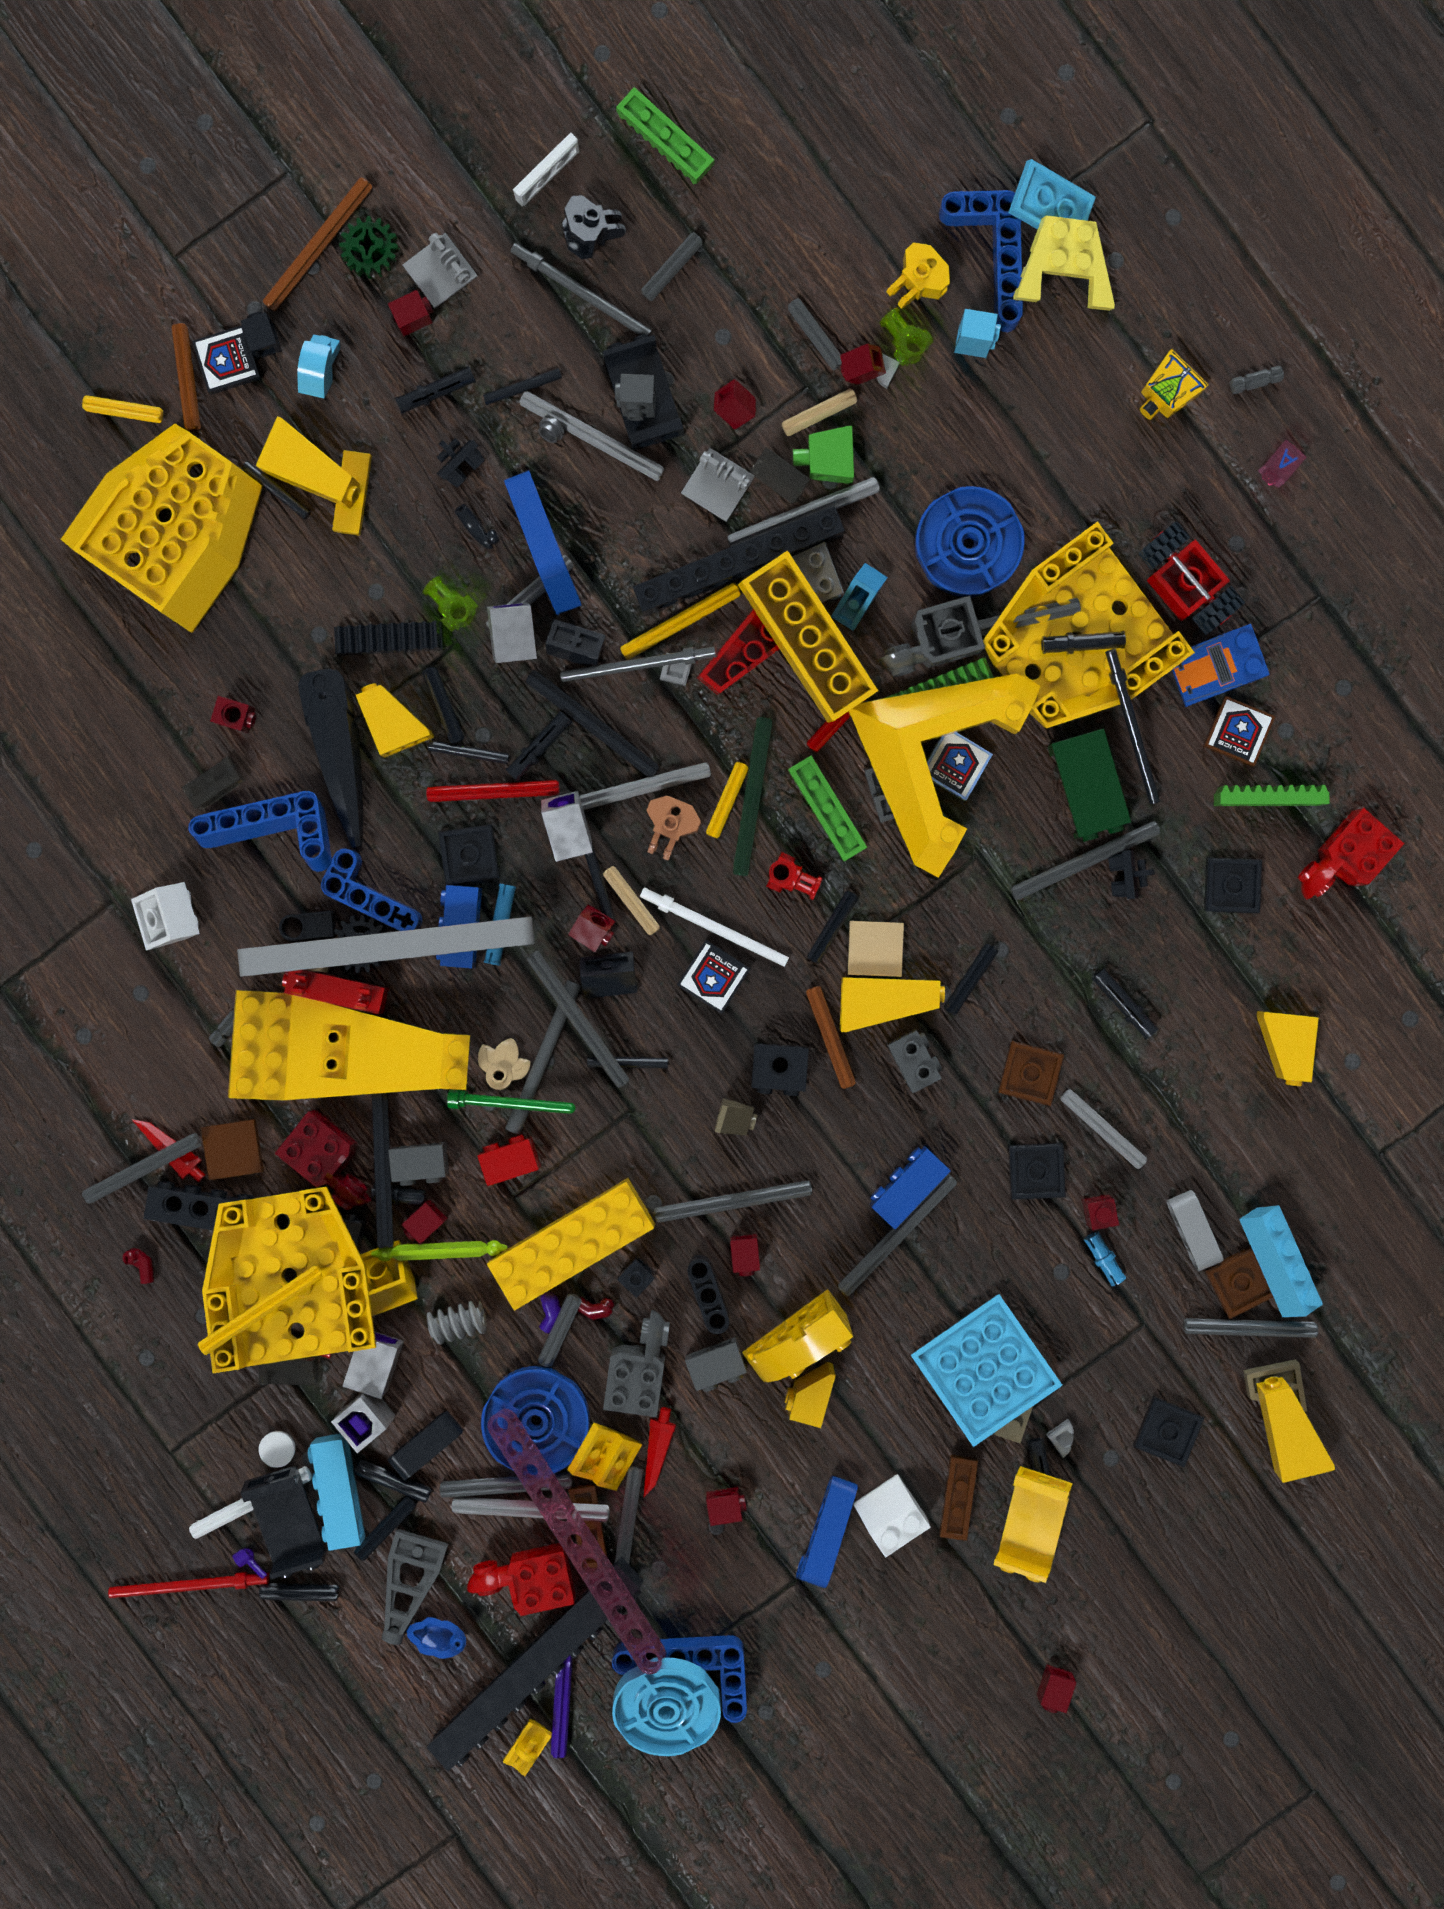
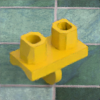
M529 1719L505 1755L503 1763L514 1767L523 1776H526L552 1737V1733L537 1721Z

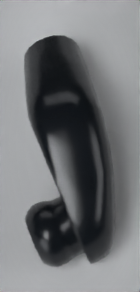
M466 504L456 508L455 514L471 536L486 549H493V545L497 544L500 540L496 531L492 529L486 532L479 518Z

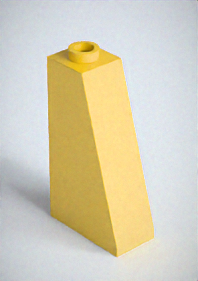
M277 416L256 467L269 476L350 509L359 497L361 484L284 419Z
M842 977L840 1031L849 1032L940 1008V1002L945 1000V987L940 986L941 981Z
M1270 1377L1265 1379L1264 1382L1256 1383L1273 1468L1282 1483L1335 1470L1334 1463L1293 1390L1284 1378Z

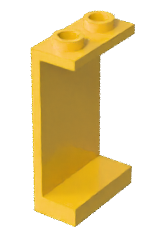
M1022 1466L1019 1467L1013 1484L1015 1487L999 1551L993 1565L1000 1567L1001 1570L1007 1573L1024 1575L1033 1582H1047L1073 1483Z

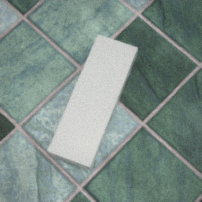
M572 133L559 143L513 189L515 199L522 207L580 152L578 139Z

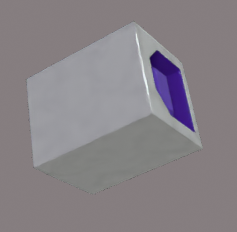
M526 602L487 607L493 660L496 663L537 659L531 605Z
M578 791L541 800L542 816L555 861L592 853V839Z
M374 1331L376 1348L353 1352L343 1387L382 1399L389 1389L404 1341Z
M360 1393L341 1409L331 1423L358 1453L384 1432L396 1415L383 1399Z

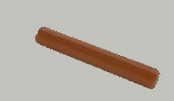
M184 323L173 324L172 335L184 427L187 431H198L201 425L188 327Z
M815 986L808 989L806 995L840 1087L846 1089L855 1085L856 1081L820 986Z

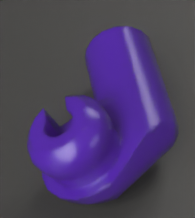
M547 1291L541 1296L542 1307L546 1316L540 1323L539 1328L545 1333H550L560 1312L561 1305L558 1297L554 1293Z

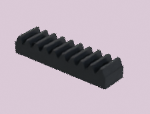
M441 621L334 627L335 654L337 656L444 650L443 623Z

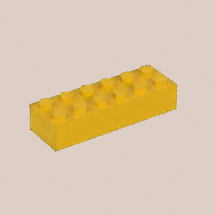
M788 550L738 584L828 723L835 721L878 691Z
M627 1178L491 1258L487 1266L515 1311L654 1229L655 1222L631 1181Z

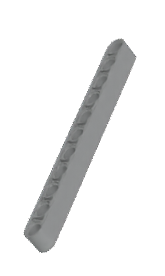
M532 917L237 949L240 977L523 946L535 944Z

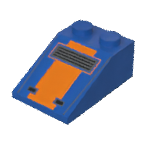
M1251 624L1192 646L1191 648L1195 653L1172 669L1185 707L1270 675Z

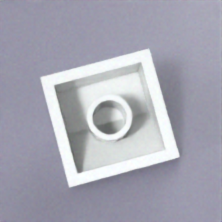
M185 882L157 887L131 899L146 951L200 934L198 919L194 915L191 906V895L186 889Z
M898 1474L853 1503L869 1534L885 1558L931 1528L927 1516Z

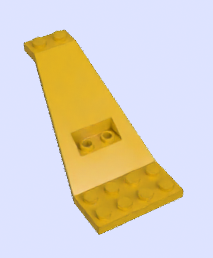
M236 990L228 1098L295 1100L430 1089L466 1090L470 1035L437 1033L326 1002L282 992ZM335 1032L337 1040L330 1042L328 1037L331 1033ZM330 1059L335 1060V1066L332 1069H328L326 1065Z

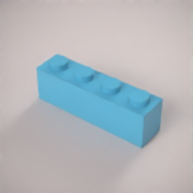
M1280 1206L1259 1207L1240 1218V1223L1282 1317H1305L1323 1305Z
M341 1433L317 1437L308 1447V1459L314 1465L315 1473H313L312 1482L314 1489L318 1490L320 1499L317 1501V1511L319 1516H323V1542H327L328 1551L360 1546L366 1536L350 1445Z

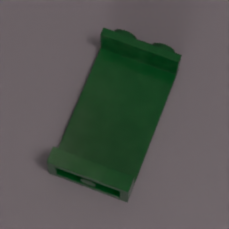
M1104 729L1047 746L1050 757H1055L1077 833L1073 834L1074 839L1082 837L1083 842L1099 838L1098 832L1108 829L1109 834L1125 830L1124 824L1130 823L1131 820Z

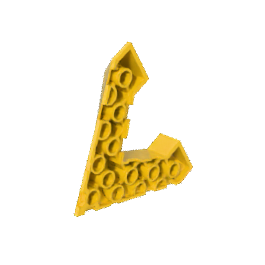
M1016 673L863 702L848 711L915 866L939 878L967 828L943 816L921 743L988 722H992L1016 734L1022 728L1033 707L1041 687L1040 685Z

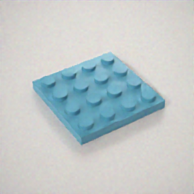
M999 1294L911 1354L973 1447L1063 1386Z

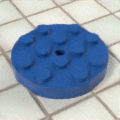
M959 487L934 500L922 515L915 534L916 557L928 580L943 592L957 597H979L1005 584L1017 569L1024 551V530L1011 504L994 491L981 487ZM965 539L973 541L974 545L972 548L964 546Z
M543 1366L520 1368L503 1377L497 1383L486 1402L481 1416L483 1439L494 1459L514 1472L528 1477L551 1475L567 1467L584 1441L590 1425L588 1404L579 1386L573 1380L552 1368ZM532 1416H540L541 1423L533 1424L531 1421Z

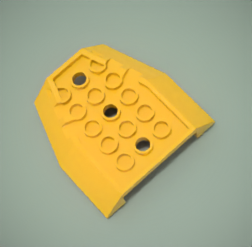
M173 424L104 476L60 540L155 609L193 633L239 568L263 486L196 436L177 424ZM195 464H201L203 467L201 476L197 478L191 477V467ZM165 508L170 509L172 512L171 519L167 522H161L159 520L161 510ZM132 553H139L140 563L135 567H130L128 557Z
M1098 521L1029 573L983 640L985 650L1000 676L1018 673L1029 679L1025 674L1026 667L1034 665L1039 669V677L1034 680L1029 679L1041 686L1029 714L1046 729L1120 705L1115 685L1111 684L1109 677L1111 670L1105 652L1111 649L1074 651L1073 654H1067L1066 652L1042 654V636H1064L1067 632L1093 634L1124 631L1126 646L1124 649H1115L1121 668H1124L1128 680L1125 682L1131 700L1195 653L1179 631L1175 634L1172 633L1110 549L1113 542ZM1078 598L1081 611L1076 612L1074 615L1049 621L1047 620L1050 618V615L1035 618L1040 623L1015 628L1018 622H1014L1015 618L1019 615H1024L1026 609L1038 607L1035 610L1037 612L1048 609L1042 605L1055 602L1063 606L1070 604L1071 601L1069 599ZM1121 601L1124 603L1126 611L1123 615H1117L1113 612V602Z
M327 1187L239 1200L218 1205L202 1289L208 1336L286 1285L288 1282L284 1278V1273L288 1268L294 1269L298 1277L311 1267L317 1266L323 1277L210 1352L213 1373L344 1351L354 1352L376 1348L365 1263ZM281 1214H286L290 1219V1224L285 1230L277 1225V1218ZM294 1323H300L304 1327V1335L301 1338H296L292 1335L291 1328Z

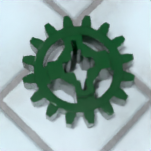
M367 216L364 223H362L360 218H356L357 225L355 227L350 223L347 225L350 230L349 234L345 232L341 234L346 241L339 243V247L344 251L341 257L344 262H348L346 265L350 271L356 268V273L359 277L364 272H366L369 279H372L374 272H377L382 277V269L385 268L391 271L390 261H398L396 255L393 254L400 252V248L396 244L398 238L395 233H391L393 230L389 224L383 227L384 223L381 218H378L375 223H373L370 216ZM376 232L381 234L386 241L383 238H377ZM353 254H356L357 257H362L363 263L358 261Z

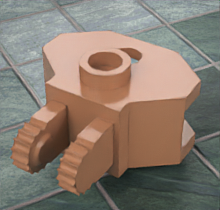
M670 796L650 800L646 811L655 825L653 829L655 833L647 852L653 854L657 850L661 835L665 836L670 841L664 850L663 859L669 861L676 842H679L683 836L698 832L701 820L692 805ZM677 807L681 812L679 815L674 816L671 812L673 808Z

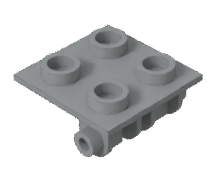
M446 233L443 235L432 234L428 239L430 244L403 264V267L434 308L478 277Z
M709 447L708 451H704L700 457L699 465L681 494L727 522L755 476Z
M826 542L792 557L821 603L829 599L835 600L841 597L840 594L844 592Z

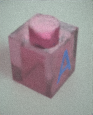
M1285 440L1261 466L1258 472L1262 474V479L1267 484L1279 488L1307 457L1288 440Z

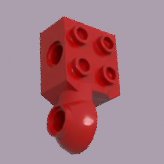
M1365 808L1353 810L1319 848L1318 854L1321 860L1319 864L1316 861H1312L1298 875L1297 879L1301 881L1303 897L1308 900L1314 895L1317 897L1323 895L1335 882L1336 878L1334 875L1341 878L1348 885L1362 886L1370 884L1405 843Z
M565 1542L512 1553L508 1565L498 1567L495 1560L480 1562L473 1566L474 1573L469 1578L467 1584V1591L477 1593L479 1596L492 1595L501 1591L503 1587L509 1586L514 1609L521 1616L569 1606L575 1603L576 1592Z

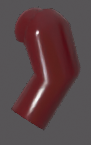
M580 1296L582 1302L578 1311L588 1318L595 1320L606 1318L612 1314L614 1302L611 1299L603 1298L600 1303L592 1304Z

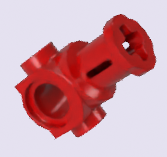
M781 852L778 860L769 869L770 878L766 887L781 893L783 888L790 892L796 889L809 895V898L813 900L823 878L820 876L815 878L802 872V867L794 863L796 858ZM783 865L787 867L789 874L785 880L775 878L773 870L776 866ZM800 880L810 884L811 887L801 883Z

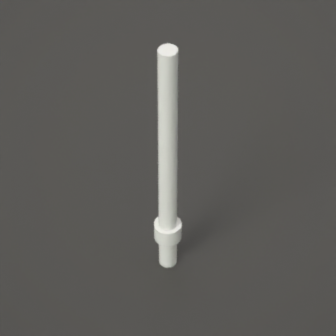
M645 887L642 890L640 897L659 906L658 909L666 913L670 911L785 967L789 957L674 902V898L670 896H661Z

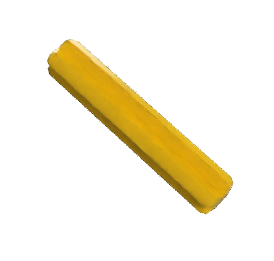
M87 395L83 397L82 408L87 412L161 423L163 420V410L160 407Z
M741 762L735 763L706 830L707 835L714 838L720 837L749 767Z

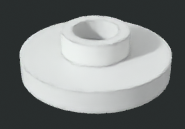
M283 1431L268 1433L259 1444L260 1458L270 1467L278 1468L285 1466L292 1460L295 1454L294 1440Z

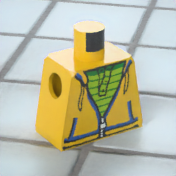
M1171 349L1141 391L1147 401L1140 407V412L1149 420L1159 411L1169 418L1197 398L1206 389L1208 384Z

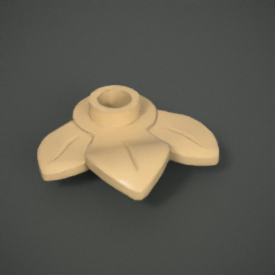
M512 1038L502 1041L496 1049L485 1044L479 1049V1066L486 1072L488 1085L495 1090L506 1089L512 1081L525 1077L530 1069L531 1061L518 1058V1046ZM502 1072L504 1074L503 1079L496 1080L494 1078L495 1073Z

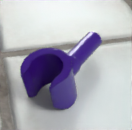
M241 1549L233 1555V1559L239 1567L248 1564L262 1580L267 1576L265 1571L254 1560L255 1556L251 1549Z

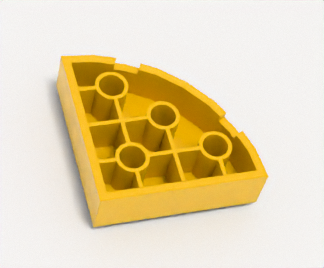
M827 1289L742 1353L762 1381L773 1382L788 1376L794 1379L806 1367L819 1361L835 1349L840 1352L851 1344L850 1339L853 1337L847 1314Z

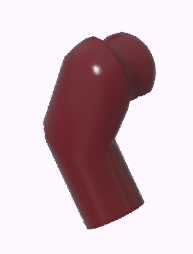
M137 1248L125 1251L123 1261L126 1265L130 1264L139 1269L140 1284L154 1282L151 1257Z

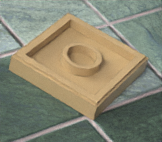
M850 921L847 974L902 977L904 923Z

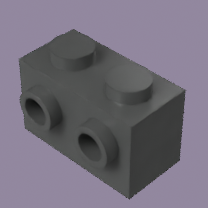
M621 374V383L615 384V400H617V407H621L622 414L627 419L642 421L644 417L655 418L656 385L654 375Z
M914 1029L886 1044L912 1093L942 1079L939 1072L943 1071L936 1056L930 1057L927 1051L930 1044L923 1032L919 1034Z

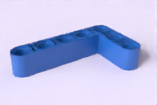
M1009 190L950 192L942 199L939 210V219L946 226L993 225L994 314H998L996 324H1001L1000 331L1011 332L1017 327L1023 313V301L1013 300L1015 290L1019 287L1022 279L1020 277L1022 274L1021 220L1002 210L1000 205L1008 204L1011 206L1015 192ZM977 204L982 205L986 211L977 212L973 206ZM953 205L957 207L958 212L950 213L946 207ZM1009 231L1013 238L1006 239L1001 235V232ZM1009 258L1013 261L1014 265L1006 266L1002 263L1001 259ZM1010 285L1013 287L1014 292L1006 293L1003 291L1002 286ZM1006 311L1011 312L1015 319L1011 321L1006 320L1002 313Z
M528 470L504 480L538 573L556 614L559 615L582 606L530 471Z
M302 791L198 815L190 821L188 826L190 834L203 848L218 847L297 828L300 853L307 865L313 871L321 872L326 870L331 864L332 857L325 810L317 796L311 791ZM316 829L313 833L309 834L311 830ZM320 852L318 856L312 858L314 854Z
M737 1636L623 1641L614 1648L612 1667L620 1675H624L627 1671L649 1661L645 1655L650 1652L655 1653L659 1658H674L671 1654L675 1651H681L685 1655L681 1658L682 1660L692 1662L705 1671L720 1670L724 1717L732 1723L740 1722L745 1718L747 1713L744 1646L741 1639ZM734 1648L738 1651V1654L729 1656L725 1651ZM701 1650H708L712 1654L705 1658L701 1657L698 1653ZM627 1654L631 1657V1660L623 1662L618 1656ZM736 1675L740 1679L733 1683L729 1682L727 1677ZM731 1702H738L741 1704V1707L732 1709L728 1705Z

